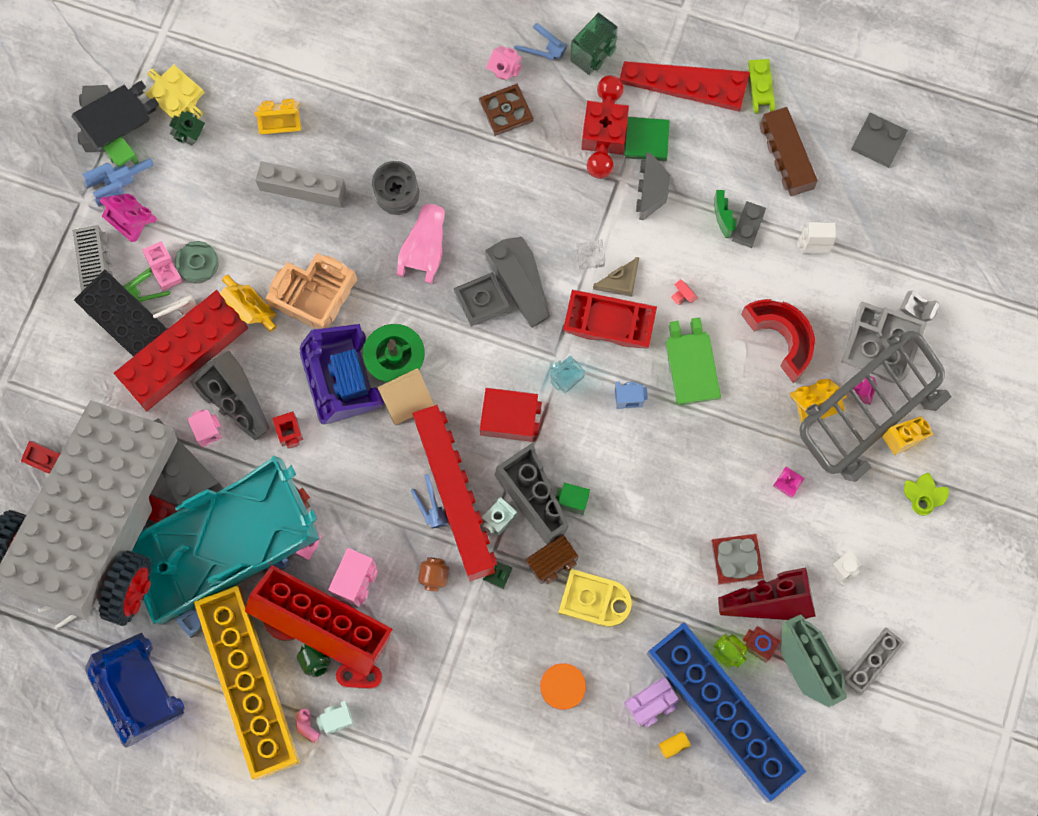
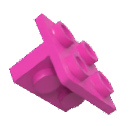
M131 194L102 197L100 200L106 206L102 217L131 242L138 240L146 224L155 223L157 220L151 210L143 207Z

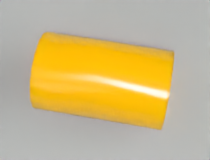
M683 731L658 744L665 759L691 747Z

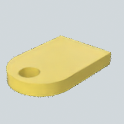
M571 569L558 613L603 627H614L621 624L628 617L632 602L628 590L622 584ZM616 601L625 603L626 610L623 613L614 611L613 604Z

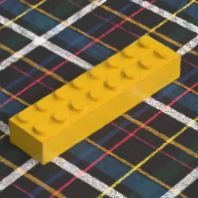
M235 586L195 601L194 605L251 779L257 781L301 764L252 617L245 612L247 602L243 590L239 586Z

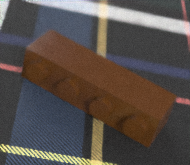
M788 107L763 114L759 124L762 135H766L768 140L767 147L769 152L774 155L776 170L781 172L784 189L788 190L790 197L813 190L818 180Z

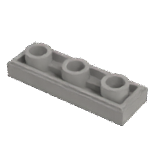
M884 628L844 677L845 683L861 696L904 642L888 628ZM871 657L877 660L876 665L871 663Z

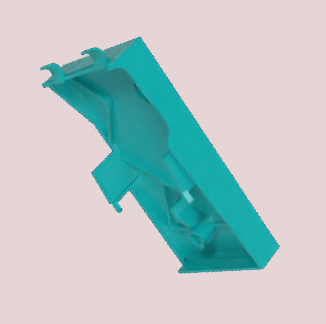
M272 456L271 459L219 492L206 489L183 501L175 507L178 512L140 533L132 551L149 557L151 559L150 562H152V572L149 575L151 577V585L147 594H144L143 601L153 624L164 625L195 608V601L230 589L320 540L313 525L317 517L313 509L309 513L307 512L292 480L296 475L292 465L287 468L283 459Z

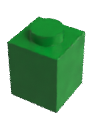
M564 482L563 488H558L555 498L558 500L562 510L584 515L590 489Z

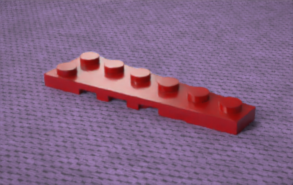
M624 61L619 79L624 85L740 112L750 72Z

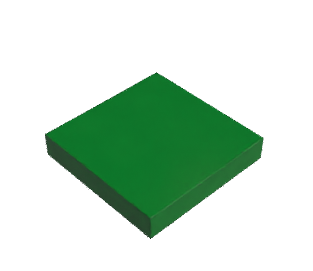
M628 117L625 158L645 160L646 153H651L657 161H667L670 120Z

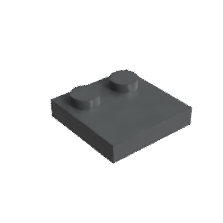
M869 113L851 150L889 168L908 130Z
M493 272L453 288L471 327L510 311V305Z

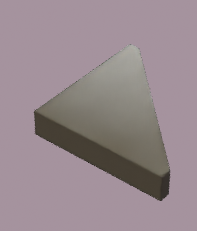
M635 257L631 262L619 267L601 281L594 283L593 290L632 297L639 257Z

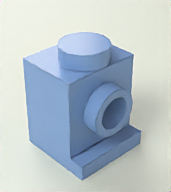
M620 381L616 382V409L643 407L644 400L648 399L647 387H643V384L637 385L636 382H627L620 386Z

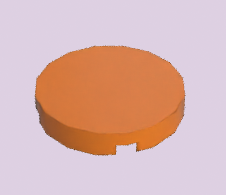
M567 663L555 664L548 668L542 676L540 683L541 694L545 702L552 708L558 710L574 708L584 698L586 691L585 678L581 671L573 665Z

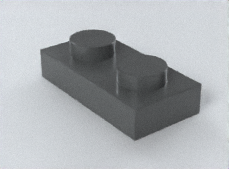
M746 201L732 242L749 248L753 247L766 207Z

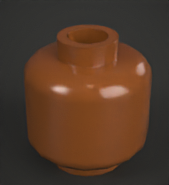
M427 557V560L422 561L420 564L419 583L425 585V590L437 592L438 588L447 585L449 566L445 564L444 559Z

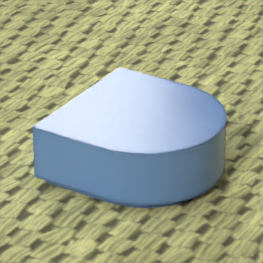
M189 610L176 619L190 638L202 629L196 610Z

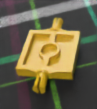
M225 275L222 278V282L228 287H224L220 294L225 299L226 304L236 310L242 321L248 324L261 323L269 332H273L277 328V325L272 322L277 314L250 285H240L230 275Z

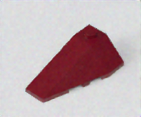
M806 567L777 574L776 579L768 582L761 580L757 582L758 586L751 589L741 588L718 597L719 613L722 616L790 620L799 615H802L805 619L816 617Z

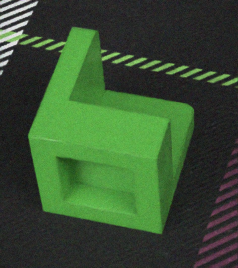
M122 136L104 147L109 160L118 167L130 160L134 165L139 163L136 154Z

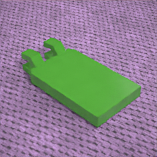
M700 317L691 319L692 334L681 335L679 320L671 321L669 325L670 337H668V341L665 344L677 406L719 400L721 398L709 334L707 335V332H702Z

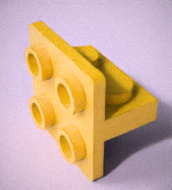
M284 99L282 103H274L272 100L262 101L261 105H258L254 111V116L257 117L259 134L301 131L300 101L295 102L294 99Z
M820 379L815 384L799 387L796 391L790 393V398L797 404L801 423L808 416L805 411L809 406L813 404L820 406L840 389L831 379ZM841 399L837 404L842 411H845L843 400ZM833 406L821 418L832 416L838 412Z

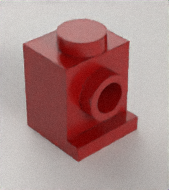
M294 411L272 418L282 447L294 448L299 446V441L304 439ZM287 431H294L293 434L286 436Z

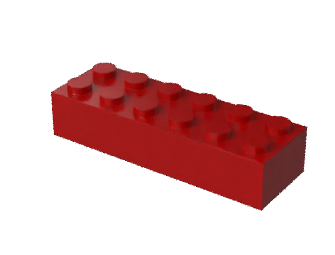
M215 290L116 370L114 375L147 412L249 328L241 320L236 310L226 304L220 292Z
M271 565L251 592L245 609L246 613L365 676L369 675L387 646L393 631L391 627Z

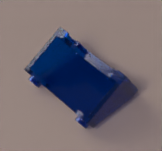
M139 633L92 654L85 666L88 680L120 742L125 748L143 740L179 719L184 714L182 700L175 696L169 697L149 659L153 647L150 640L145 638L143 633Z

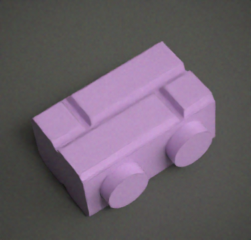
M663 677L625 701L624 704L637 725L640 727L644 724L647 728L658 721L656 716L662 712L668 715L676 710L677 706L675 704L680 700L667 679Z

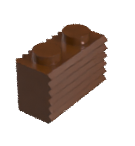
M562 534L526 558L525 562L540 584L544 582L550 584L558 578L557 574L564 569L567 572L577 565L575 561L578 560V554L564 534Z

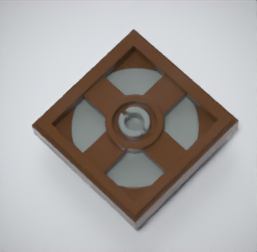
M518 83L479 98L481 107L495 136L534 122V118Z

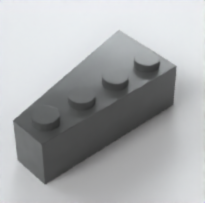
M159 418L154 420V422L164 425ZM177 438V443L162 470V474L178 504L180 505L183 501L206 489L214 492L224 489Z
M531 443L497 466L494 476L544 542L549 544L562 534H565L569 525L558 500L554 496L552 486L544 473L543 465L537 457L536 449L533 443Z

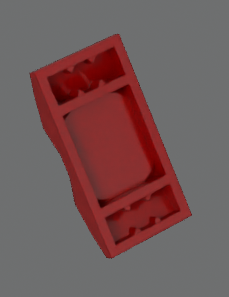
M572 289L563 332L588 340L608 341L623 347L649 349L657 306Z

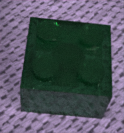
M598 12L571 41L570 61L588 75L594 70L598 71L603 65V60L607 56L611 57L617 49L618 26Z

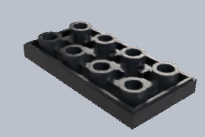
M105 269L74 299L88 315L133 357L167 330L157 318H153L151 312Z

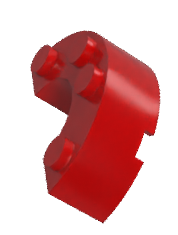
M763 299L744 306L741 316L754 332L760 329H772L785 337L789 353L783 359L780 367L792 383L796 382L807 369L814 352V331L806 316L799 309L784 301L778 302L771 301V299Z

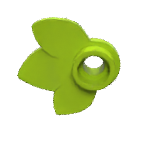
M927 472L920 476L916 483L906 480L904 494L912 502L911 505L914 512L918 515L926 516L934 510V507L942 506L946 502L949 488H936L931 474ZM919 502H924L926 508H921Z

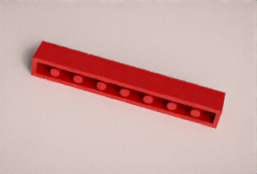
M438 404L413 412V418L468 580L471 582L494 574V566L498 564L494 552L489 553L487 545L490 544L487 532L481 531L479 524H482L483 521L479 510L474 511L472 504L476 503L473 492L472 490L467 491L465 485L469 483L465 470L461 471L458 464L462 463L458 450L454 451L451 445L455 441L451 430H446L445 424L448 423L444 411L440 412Z

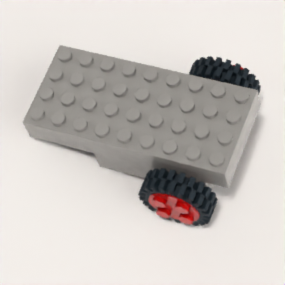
M90 400L28 514L25 515L14 510H8L3 515H0V590L83 619H87L94 606L98 608L101 619L120 626H126L132 620V617L138 613L141 606L140 601L144 600V594H147L151 585V577L149 576L152 572L151 559L133 552L132 549L152 511L149 496L177 443L174 428Z

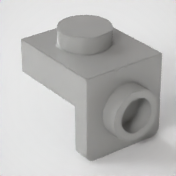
M914 290L907 292L899 310L908 316L929 322L936 316L940 303L936 300L927 301Z

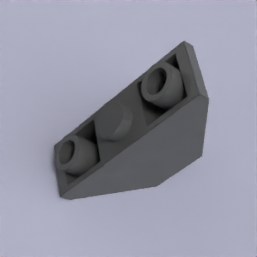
M646 153V158L641 160L640 173H644L643 180L639 179L638 192L642 193L641 199H637L636 212H640L639 220L646 219L667 202L670 174L651 153Z

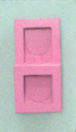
M162 241L142 249L162 291L182 283V279Z

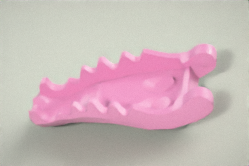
M425 204L422 206L417 222L401 247L398 256L397 276L403 277L407 266L427 271L425 282L432 284L443 256L442 225L445 211L442 207L436 204Z

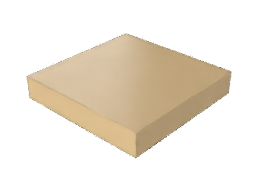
M418 368L377 387L395 425L412 418L413 412L434 406Z

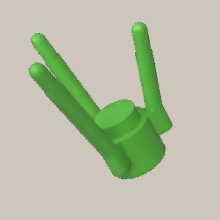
M150 267L132 281L123 285L139 302L170 295V291L142 297L137 296L141 294L137 285L151 276L152 270Z

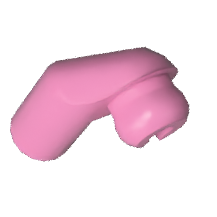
M301 709L296 714L297 732L315 743L321 733L311 727L310 711L308 709Z

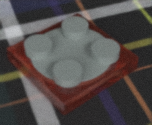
M757 534L711 540L718 585L764 579Z

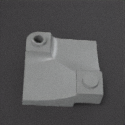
M862 301L856 311L841 363L861 370L889 346L887 339L896 333L901 336L907 331H915L923 335L927 322L886 307L882 309ZM909 340L902 348L913 363L919 346L914 340ZM899 350L886 360L891 369L898 371L897 378L899 381L904 380L910 371V366ZM883 364L871 373L883 380L895 383Z

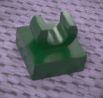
M497 561L498 565L494 566L495 573L485 576L483 581L504 589L513 568Z

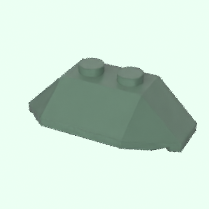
M802 615L784 622L780 653L802 694L827 707H831L846 699L844 673L821 631L806 621Z

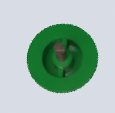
M387 324L379 327L370 334L363 348V360L366 368L376 379L386 383L417 368L420 370L425 358L424 344L420 336L413 329L402 324Z

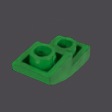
M716 190L714 196L716 219L725 238H730L732 231H736L737 220L733 218V210H728V198H725V190Z

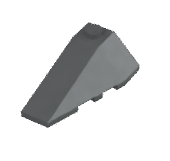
M523 237L503 239L486 249V261L530 327L533 328L548 319L550 315L534 254Z
M230 351L214 358L190 381L203 400L207 403L212 402L220 408L219 412L222 415L227 414L235 420V425L254 440H257L270 429L242 366Z

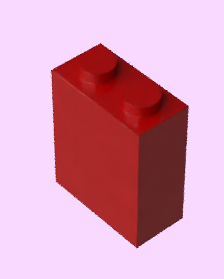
M485 388L480 436L533 442V435L538 436L539 423L535 422L536 414L541 415L542 402L538 401V394Z

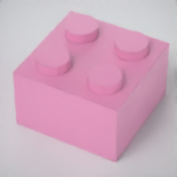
M347 548L328 589L331 595L359 608L360 603L364 604L369 594V591H367L370 582L373 583L378 574V570H376L377 565L373 558Z

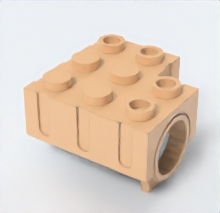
M316 253L306 271L287 262L275 275L266 300L270 307L278 309L282 313L294 319L296 318L312 328H329L338 315L340 307L349 296L351 288L357 282L355 271L349 269L337 259Z

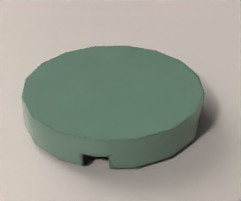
M193 241L185 244L186 246L182 249L180 248L175 257V268L184 280L196 284L203 283L213 277L219 262L215 250L209 244Z

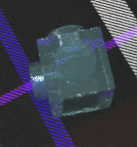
M570 355L563 362L558 361L552 366L550 382L557 391L561 389L565 394L584 378L585 370Z

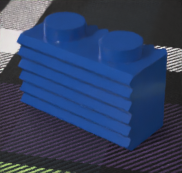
M352 349L347 352L331 355V363L328 364L331 377L335 376L337 381L336 384H333L336 396H341L343 402L369 395L356 350Z

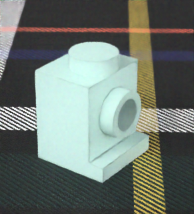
M500 497L482 517L484 522L482 525L491 534L495 532L499 536L515 520L517 512ZM496 513H500L502 515V518L500 520L494 519V515Z
M346 701L340 702L342 706L340 708L334 705L324 709L325 713L316 718L320 731L325 730V733L329 735L354 725Z

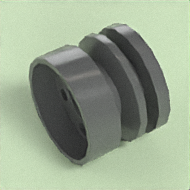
M389 161L376 169L372 178V187L377 203L382 210L394 215L405 214L412 210L419 201L420 194L416 175L412 168L402 161ZM397 189L400 193L396 194L394 190Z

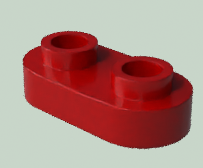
M343 664L336 671V680L345 688L375 689L381 684L383 675L381 670L374 666L370 673L375 674V680L370 682L367 680V676ZM351 672L352 678L350 680H345V673Z

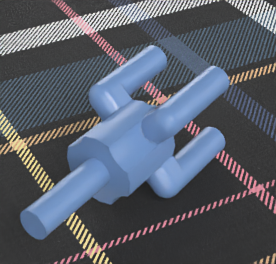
M151 158L129 168L125 164L113 168L110 163H105L82 175L88 189L105 182V187L93 192L94 201L99 207L103 205L100 202L102 197L123 194L122 187L134 182L133 175L154 166Z

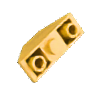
M920 416L892 426L882 437L895 456L934 434L931 431L930 424Z

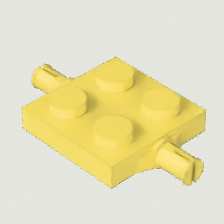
M174 64L163 75H159L154 69H150L151 72L148 71L147 75L155 83L145 95L149 99L155 98L161 110L171 118L174 115L178 116L181 111L191 112L197 116V119L201 118L199 115L202 116L203 112L195 106L198 99L205 93L201 87Z

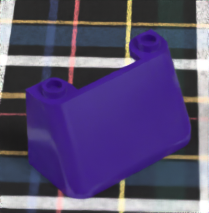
M360 324L311 330L300 345V357L318 419L323 425L380 409L384 405L378 388H371L360 353L363 344L366 342V336ZM355 349L369 395L343 402L341 396L337 397L333 384H336L337 381L335 376L331 377L328 364L331 363V355Z

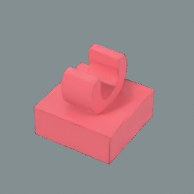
M682 279L674 284L679 290L671 296L676 304L680 305L685 299L693 303L698 298Z

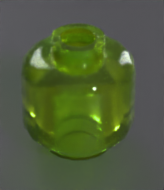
M725 633L713 645L715 648L713 651L714 657L725 668H731L734 665L739 668L747 660L744 656L747 653V647L735 634L727 635Z

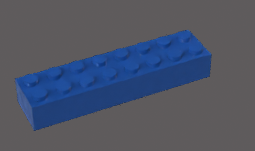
M685 622L647 652L646 655L766 803L774 800L807 772Z

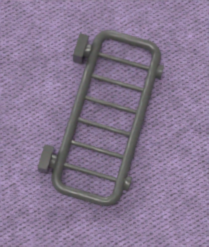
M907 331L901 336L898 333L893 334L887 339L889 346L820 406L813 404L806 409L805 412L808 416L800 425V437L827 473L838 474L841 472L845 480L856 482L872 468L867 461L857 458L877 442L889 428L895 426L919 404L925 410L937 411L952 397L947 390L937 389L944 380L945 370L920 333ZM909 340L916 342L935 369L936 376L929 384L926 383L902 348ZM897 350H899L924 386L913 398H911L886 362ZM881 364H883L908 400L897 412H895L870 376ZM865 378L892 414L881 426H879L853 389ZM849 392L876 428L865 440L862 439L837 404ZM833 406L860 442L848 455L821 418ZM815 421L820 423L844 458L838 464L831 465L809 435V427Z

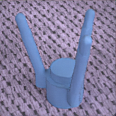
M535 23L533 28L549 40L546 47L549 53L523 46H514L517 50L547 57L553 61L555 57L561 59L568 45L557 39L540 24Z
M426 474V485L433 508L429 510L430 514H428L416 490L411 489V492L425 517L426 525L430 524L431 529L448 525V518L445 509L443 511L442 507H437L430 477Z

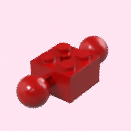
M613 75L603 77L597 85V93L602 102L587 100L581 150L595 151L588 158L586 166L588 173L596 179H604L613 171L614 163L608 153L623 155L629 105L615 104V101L621 98L624 86L622 81Z

